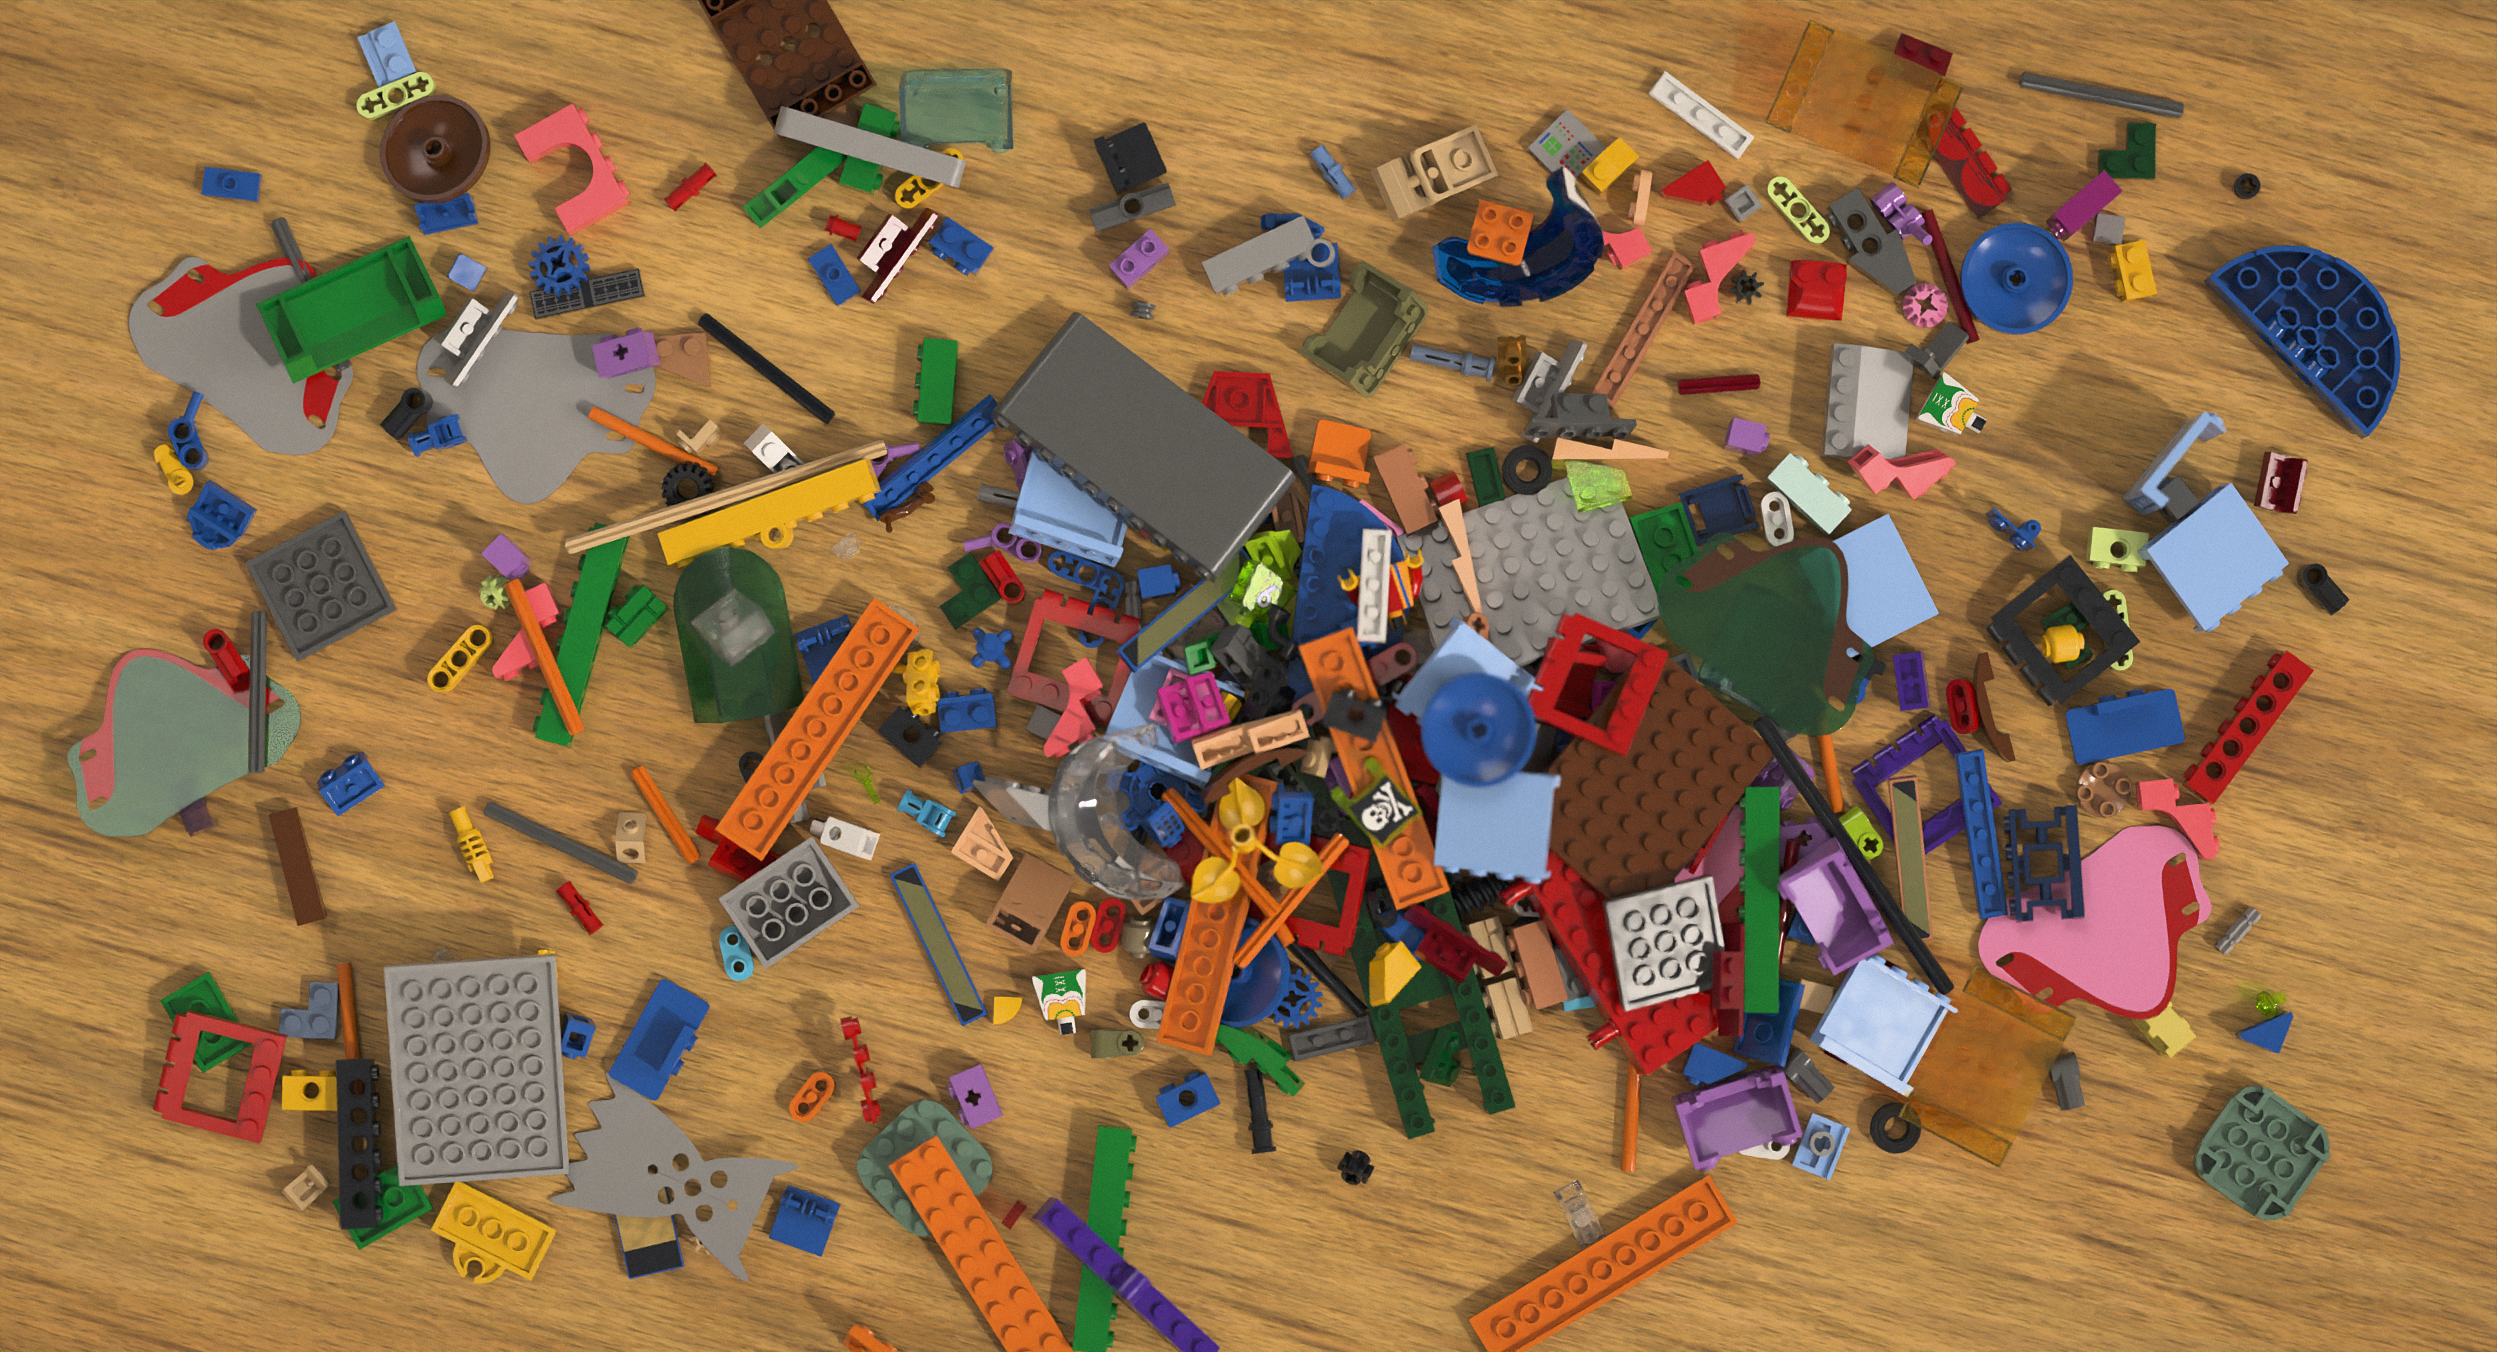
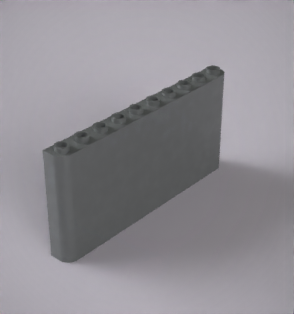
M1078 312L1071 314L991 413L993 422L999 428L1011 431L1015 434V438L1019 443L1026 447L1031 446L1038 452V456L1043 461L1049 464L1051 462L1060 468V472L1066 478L1078 481L1083 485L1082 488L1092 497L1098 496L1105 502V506L1110 511L1122 514L1134 529L1145 531L1150 535L1149 538L1154 544L1159 547L1165 546L1173 552L1172 556L1182 564H1189L1195 569V573L1205 581L1210 580L1213 583L1217 581L1291 488L1296 479L1294 473L1288 467Z

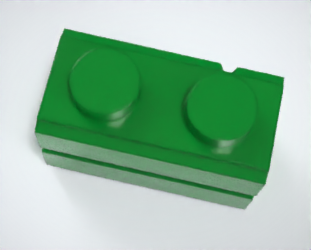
M644 584L640 587L637 585L632 587L625 595L627 601L623 606L619 608L616 605L605 617L608 619L605 626L631 649L669 609Z

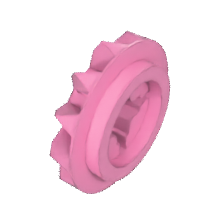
M1918 284L1913 286L1904 297V314L1909 322L1917 327H1933L1941 322L1946 315L1948 303L1945 293L1936 285ZM1931 295L1930 305L1936 311L1927 309L1920 316L1921 305L1915 299L1924 301Z

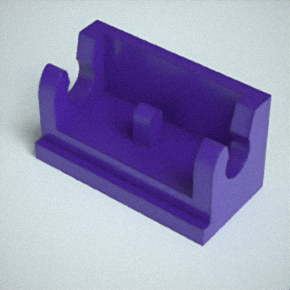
M1923 652L1893 655L1900 711L1930 708L1931 703Z

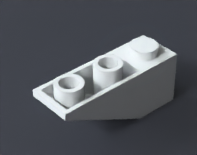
M764 424L744 442L773 473L804 464Z

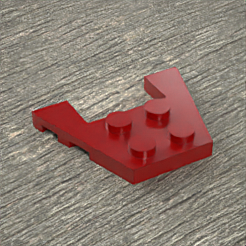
M1214 371L1202 404L1233 427L1268 428L1267 452L1274 458L1293 459L1292 449L1270 373Z

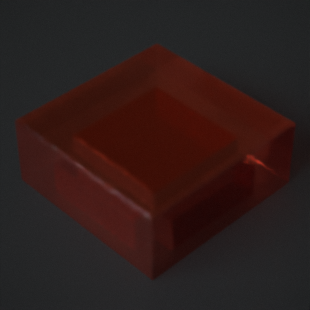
M1018 1199L1002 1221V1224L1011 1229L1028 1205Z

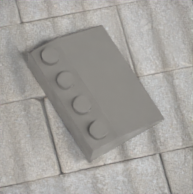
M1834 343L1830 347L1821 457L1850 460L1868 444L1880 452L1886 459L1905 457L1913 363L1905 352Z
M813 836L719 898V901L765 969L861 906Z

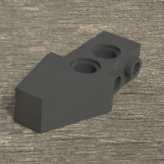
M1858 188L1826 208L1829 212L1826 214L1828 221L1834 229L1838 227L1843 235L1841 241L1848 252L1853 251L1855 254L1846 261L1847 264L1894 297L1916 283L1898 230L1896 229L1888 235L1886 234ZM1851 216L1859 218L1861 228L1858 230L1851 229L1847 224V219ZM1864 240L1873 241L1876 245L1875 253H1866L1862 248V242Z

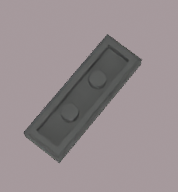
M1370 1015L1288 1034L1294 1062L1376 1042Z

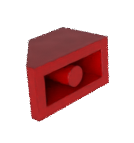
M1707 160L1661 189L1660 195L1662 198L1702 206L1705 203L1711 206L1723 198L1721 193L1725 191L1726 186L1710 161Z

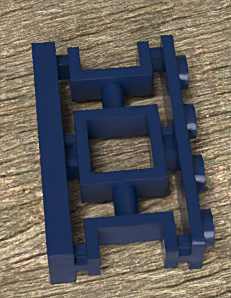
M2077 805L2054 807V821L2027 822L2026 809H2009V816H2003L2004 833H2010L2011 844H2005L2006 861H2012L2013 871L2007 872L2008 889L2014 888V900H2009L2010 917L2016 916V923L2033 922V907L2060 906L2061 920L2084 919ZM2060 816H2065L2068 854H2063L2062 843L2048 844L2047 828H2060ZM2015 819H2020L2021 830L2036 829L2037 844L2023 845L2022 857H2018ZM2057 850L2058 877L2031 878L2029 852ZM2064 872H2069L2072 910H2067L2066 899H2052L2051 884L2065 883ZM2020 874H2024L2025 886H2040V900L2026 901L2027 912L2022 913Z

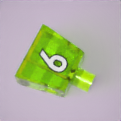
M1246 559L1230 595V602L1241 609L1233 623L1235 625L1241 624L1248 629L1254 620L1268 624L1270 617L1266 612L1270 605L1273 603L1284 608L1298 590L1261 562Z

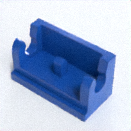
M469 193L444 203L414 204L416 214L420 220L419 228L424 236L479 224L474 199Z

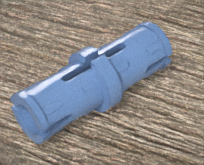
M1324 144L1310 153L1309 156L1312 157L1324 175L1322 177L1325 181L1328 180L1342 200L1356 190L1342 171V165L1336 163Z

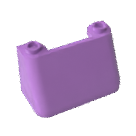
M1836 837L1824 842L1779 877L1780 884L1776 885L1784 900L1790 898L1795 904L1819 946L1821 953L1817 954L1820 963L1824 969L1830 968L1834 975L1894 943L1884 920Z
M1777 1065L1719 1081L1671 1098L1694 1169L1700 1168V1171H1707L1717 1167L1716 1162L1720 1160V1157L1771 1141L1780 1143L1781 1146L1791 1145L1797 1142L1798 1137L1803 1136L1784 1072Z

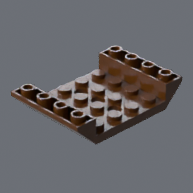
M698 0L773 129L775 128L781 106L822 118L877 86L827 0ZM810 24H816L821 29L820 35L814 39L808 38L805 35V29ZM786 38H792L797 43L796 49L789 53L784 52L781 48V43ZM762 52H768L773 57L771 64L765 67L760 66L757 62L758 55ZM777 134L780 141L788 138Z

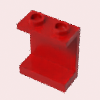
M1548 637V641H1547V645H1546V648H1545L1544 656H1545L1546 651H1547V649H1548V647H1549V644H1550V642H1551V639H1552L1551 637ZM1581 642L1553 709L1576 719H1581V717L1588 718L1592 714L1588 706L1592 681L1595 679L1598 666L1605 667L1608 658L1602 646ZM1543 656L1542 662L1553 665V662L1545 659Z

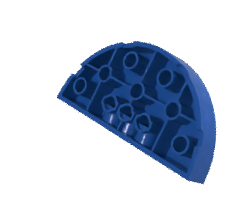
M2286 245L2262 248L2231 260L2204 280L2239 318L2360 439L2368 437L2378 426L2389 408L2393 393L2397 387L2401 359L2400 343L2396 325L2392 321L2385 300L2375 286L2360 271L2346 261L2323 253L2321 250L2304 246Z
M1311 484L1291 635V640L1300 645L1341 630L1339 624L1358 618L1359 609L1351 603L1337 577L1340 575L1342 580H1348L1350 578L1348 570H1352L1355 576L1361 575L1363 529L1388 530L1384 523L1370 509L1356 499L1340 491ZM1391 536L1390 564L1404 560L1396 540ZM1409 607L1403 609L1406 621L1408 618ZM1387 618L1386 643H1376L1378 652L1381 653L1400 643L1406 626L1392 630ZM1298 657L1294 661L1288 660L1287 665L1289 671L1286 676L1285 686H1290L1296 691L1292 704L1315 690L1308 671L1303 668L1305 662ZM1305 703L1306 707H1312L1310 704Z

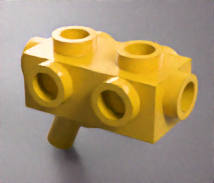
M929 649L908 652V664L898 662L892 670L893 673L903 675V682L907 684L906 702L914 715L925 716L934 713L937 701L940 699L939 687L936 684L938 677H940V664L938 660L933 658L934 653Z

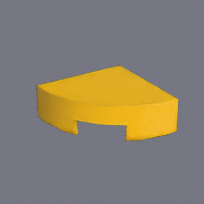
M994 996L993 1025L1002 1024L1012 1019L1019 1011L1023 997Z

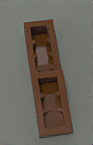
M297 807L269 814L297 926L325 919L327 912L313 869L312 855Z

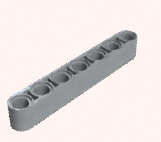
M783 106L780 107L773 132L957 188L960 186L967 162Z

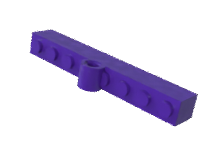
M1050 1196L1032 1217L1178 1352H1217L1220 1349L1212 1339L1151 1285L1152 1282L1144 1274L1127 1263L1059 1199Z

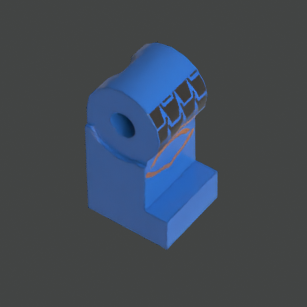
M979 761L952 770L960 794L977 789L972 784L973 780L985 782Z

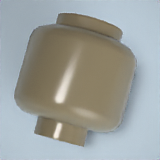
M1139 915L1131 916L1130 920L1122 925L1121 946L1125 951L1130 952V956L1133 958H1146L1147 954L1151 953L1148 946L1156 923L1152 922L1151 917L1143 915L1141 917Z

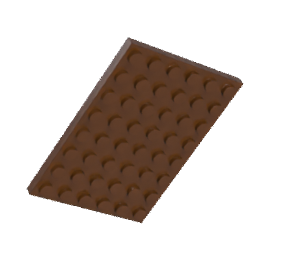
M1653 642L1648 643L1654 647H1657ZM1667 657L1625 757L1574 735L1544 772L1546 774L1561 775L1560 786L1553 790L1548 849L1606 900L1671 884L1745 792V787L1752 783L1774 754L1764 740L1670 657ZM1634 662L1585 723L1606 731Z

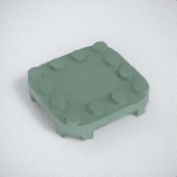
M2247 1085L2238 1089L2228 1099L2198 1142L2194 1151L2192 1165L2205 1183L2249 1214L2262 1220H2277L2285 1216L2287 1217L2294 1210V1205L2324 1163H2327L2331 1154L2329 1153L2330 1141L2326 1134L2327 1131L2320 1124L2273 1093L2272 1090L2262 1086Z
M928 1099L916 1101L900 1113L864 1148L859 1155L856 1165L859 1178L870 1193L906 1230L922 1237L932 1233L888 1164L932 1136L937 1135L975 1196L985 1189L993 1173L992 1157L987 1149L975 1139L946 1106L940 1102Z

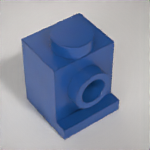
M565 1012V1019L560 1031L562 1055L572 1059H576L577 1056L586 1058L596 1026L592 1019ZM571 1032L578 1033L576 1039L569 1038Z

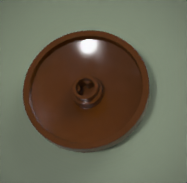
M445 95L423 97L402 108L388 124L381 142V165L389 182L408 199L429 204L448 202L469 191L484 173L490 156V136L481 116L466 102Z

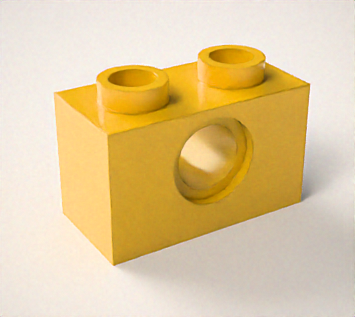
M291 1070V1075L282 1077V1110L337 1111L336 1071L319 1070V1076L308 1075V1070ZM310 1082L316 1083L319 1087V1094L315 1098L310 1097L306 1092L307 1085Z

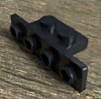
M1266 656L1234 726L1287 713L1290 710L1296 691L1290 686H1282L1289 670L1274 656Z

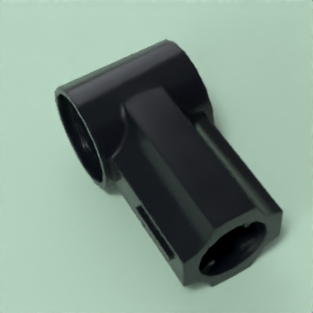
M418 388L407 389L403 393L401 401L380 425L389 435L400 441L422 414L430 411L433 404L431 395L425 390ZM420 394L422 403L418 408H414L412 406V399L415 395Z
M2307 564L2298 570L2296 577L2299 585L2306 588L2330 616L2343 608L2350 600L2328 576L2327 570L2321 564ZM2310 569H2314L2318 575L2317 581L2314 584L2307 580V572Z

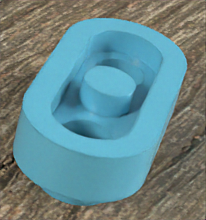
M728 926L722 930L719 936L725 970L731 979L743 981L748 979L754 971L751 949L737 926ZM731 934H735L738 937V942L735 945H731L728 942V937ZM738 961L744 964L742 972H737L734 969V965Z

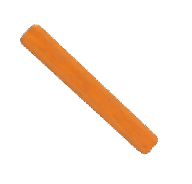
M643 766L635 768L631 772L632 778L687 863H694L700 859L701 854Z

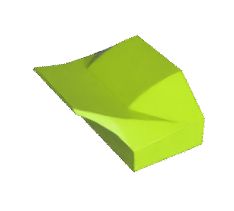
M1291 530L1256 533L1245 544L1267 585L1292 578L1294 564L1301 555L1302 550Z

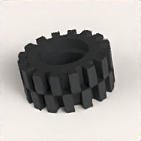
M686 461L684 464L679 463L672 468L663 479L664 482L661 487L664 490L662 497L667 499L666 505L673 506L714 493L715 483L711 481L713 479L712 475L707 474L708 469L705 466L703 469L700 468V464L697 462L691 464V461ZM684 478L694 480L698 485V494L693 498L683 497L678 491L680 480Z

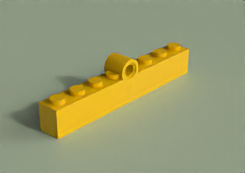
M863 459L657 534L668 565H677L678 569L694 564L693 559L703 556L704 559L715 557L720 554L719 549L728 546L730 550L746 545L745 540L753 537L756 541L762 540L763 544L769 548L784 549L793 541V528L797 527L796 522L807 519V522L823 518L822 513L831 509L833 513L849 508L848 503L856 500L859 501V504L875 499L874 494L881 492L871 460ZM776 529H779L781 532V537L778 541H775L773 538V532Z

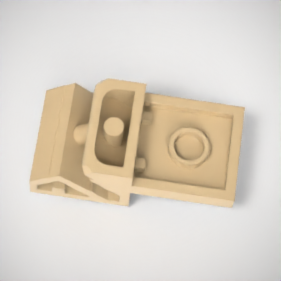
M1476 124L1371 170L1393 222L1498 176Z

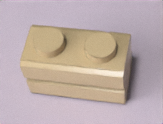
M1499 916L1466 925L1467 931L1463 932L1465 936L1474 938L1479 945L1489 951L1497 952L1503 960L1508 962L1502 973L1514 970ZM1474 963L1475 974H1480L1482 979L1495 976Z
M1517 976L1484 986L1486 992L1481 994L1486 1009L1491 1008L1494 1019L1490 1020L1494 1036L1499 1035L1500 1040L1533 1031Z

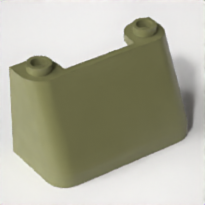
M1362 260L1350 275V285L1354 293L1325 335L1315 333L1308 336L1303 343L1300 353L1360 395L1368 398L1380 387L1425 321L1428 314V306L1413 290Z

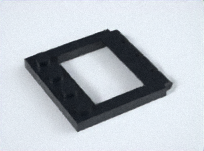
M2070 554L1991 616L1993 622L1985 628L1997 644L2005 638L2009 640L2001 649L2015 666L2022 660L2027 662L2019 671L2032 687L2041 681L2044 683L2036 692L2048 707L2057 700L2060 704H2063L2140 643V640ZM2056 584L2060 586L2109 647L2066 682L2061 679L2013 619Z

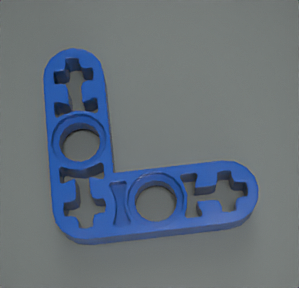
M1055 551L1051 554L1048 566L1053 574L1096 591L1088 610L1089 614H1093L1094 607L1099 602H1106L1111 610L1116 611L1125 588V581L1121 574L1065 551ZM1065 556V562L1073 565L1074 560L1079 561L1074 570V577L1068 576L1071 572L1070 569L1062 567L1060 571H1057L1053 560ZM1083 566L1092 567L1095 572L1094 578L1088 582L1082 581L1078 575L1080 568ZM1113 576L1117 577V583L1120 584L1119 589L1114 588L1110 595L1111 597H1116L1114 603L1108 598L1098 597L1100 591L1106 594L1108 585L1105 584V580H1111ZM1080 630L1079 632L1081 643L1091 649L1100 646L1105 638L1100 636L1098 641L1093 640L1090 644L1087 643V637L1084 636L1085 631Z

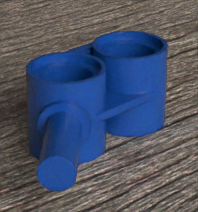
M193 391L184 416H180V418L173 420L169 424L168 435L181 464L188 469L198 471L206 467L209 456L201 443L198 429L195 425L196 422L194 421L204 395ZM186 424L189 427V434L187 437L179 439L177 429L181 425ZM198 450L200 459L196 464L191 465L188 462V455L191 451Z

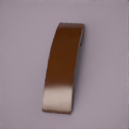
M1988 652L1978 655L1973 675L1980 725L1987 740L1997 754L2006 763L2012 762L2016 759L2009 733L1997 735L1984 682L1994 679Z
M1286 744L1257 755L1255 752L1245 754L1234 759L1219 770L1205 785L1199 796L1208 805L1232 793L1227 782L1273 759L1283 767L1307 755V753L1300 745Z

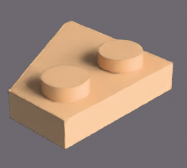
M979 806L951 853L995 880L1000 881L1013 856L984 809Z

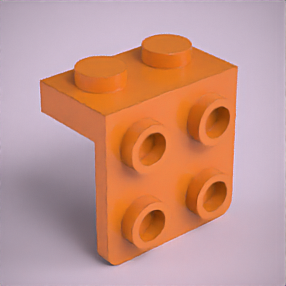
M1480 200L1467 245V252L1471 255L1514 266L1520 265L1528 235L1531 233L1534 213H1530L1522 208L1502 206L1494 201L1486 202Z
M1319 420L1316 424L1307 473L1316 475V480L1332 483L1333 479L1343 481L1342 486L1358 489L1359 485L1368 484L1370 473L1364 472L1371 437L1370 431L1333 421Z

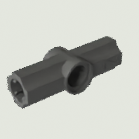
M1167 182L1137 193H1129L1123 198L1090 208L1089 211L1096 232L1129 221H1137L1144 216L1176 206ZM1137 201L1141 206L1140 210L1135 214H1129L1124 209L1126 203Z

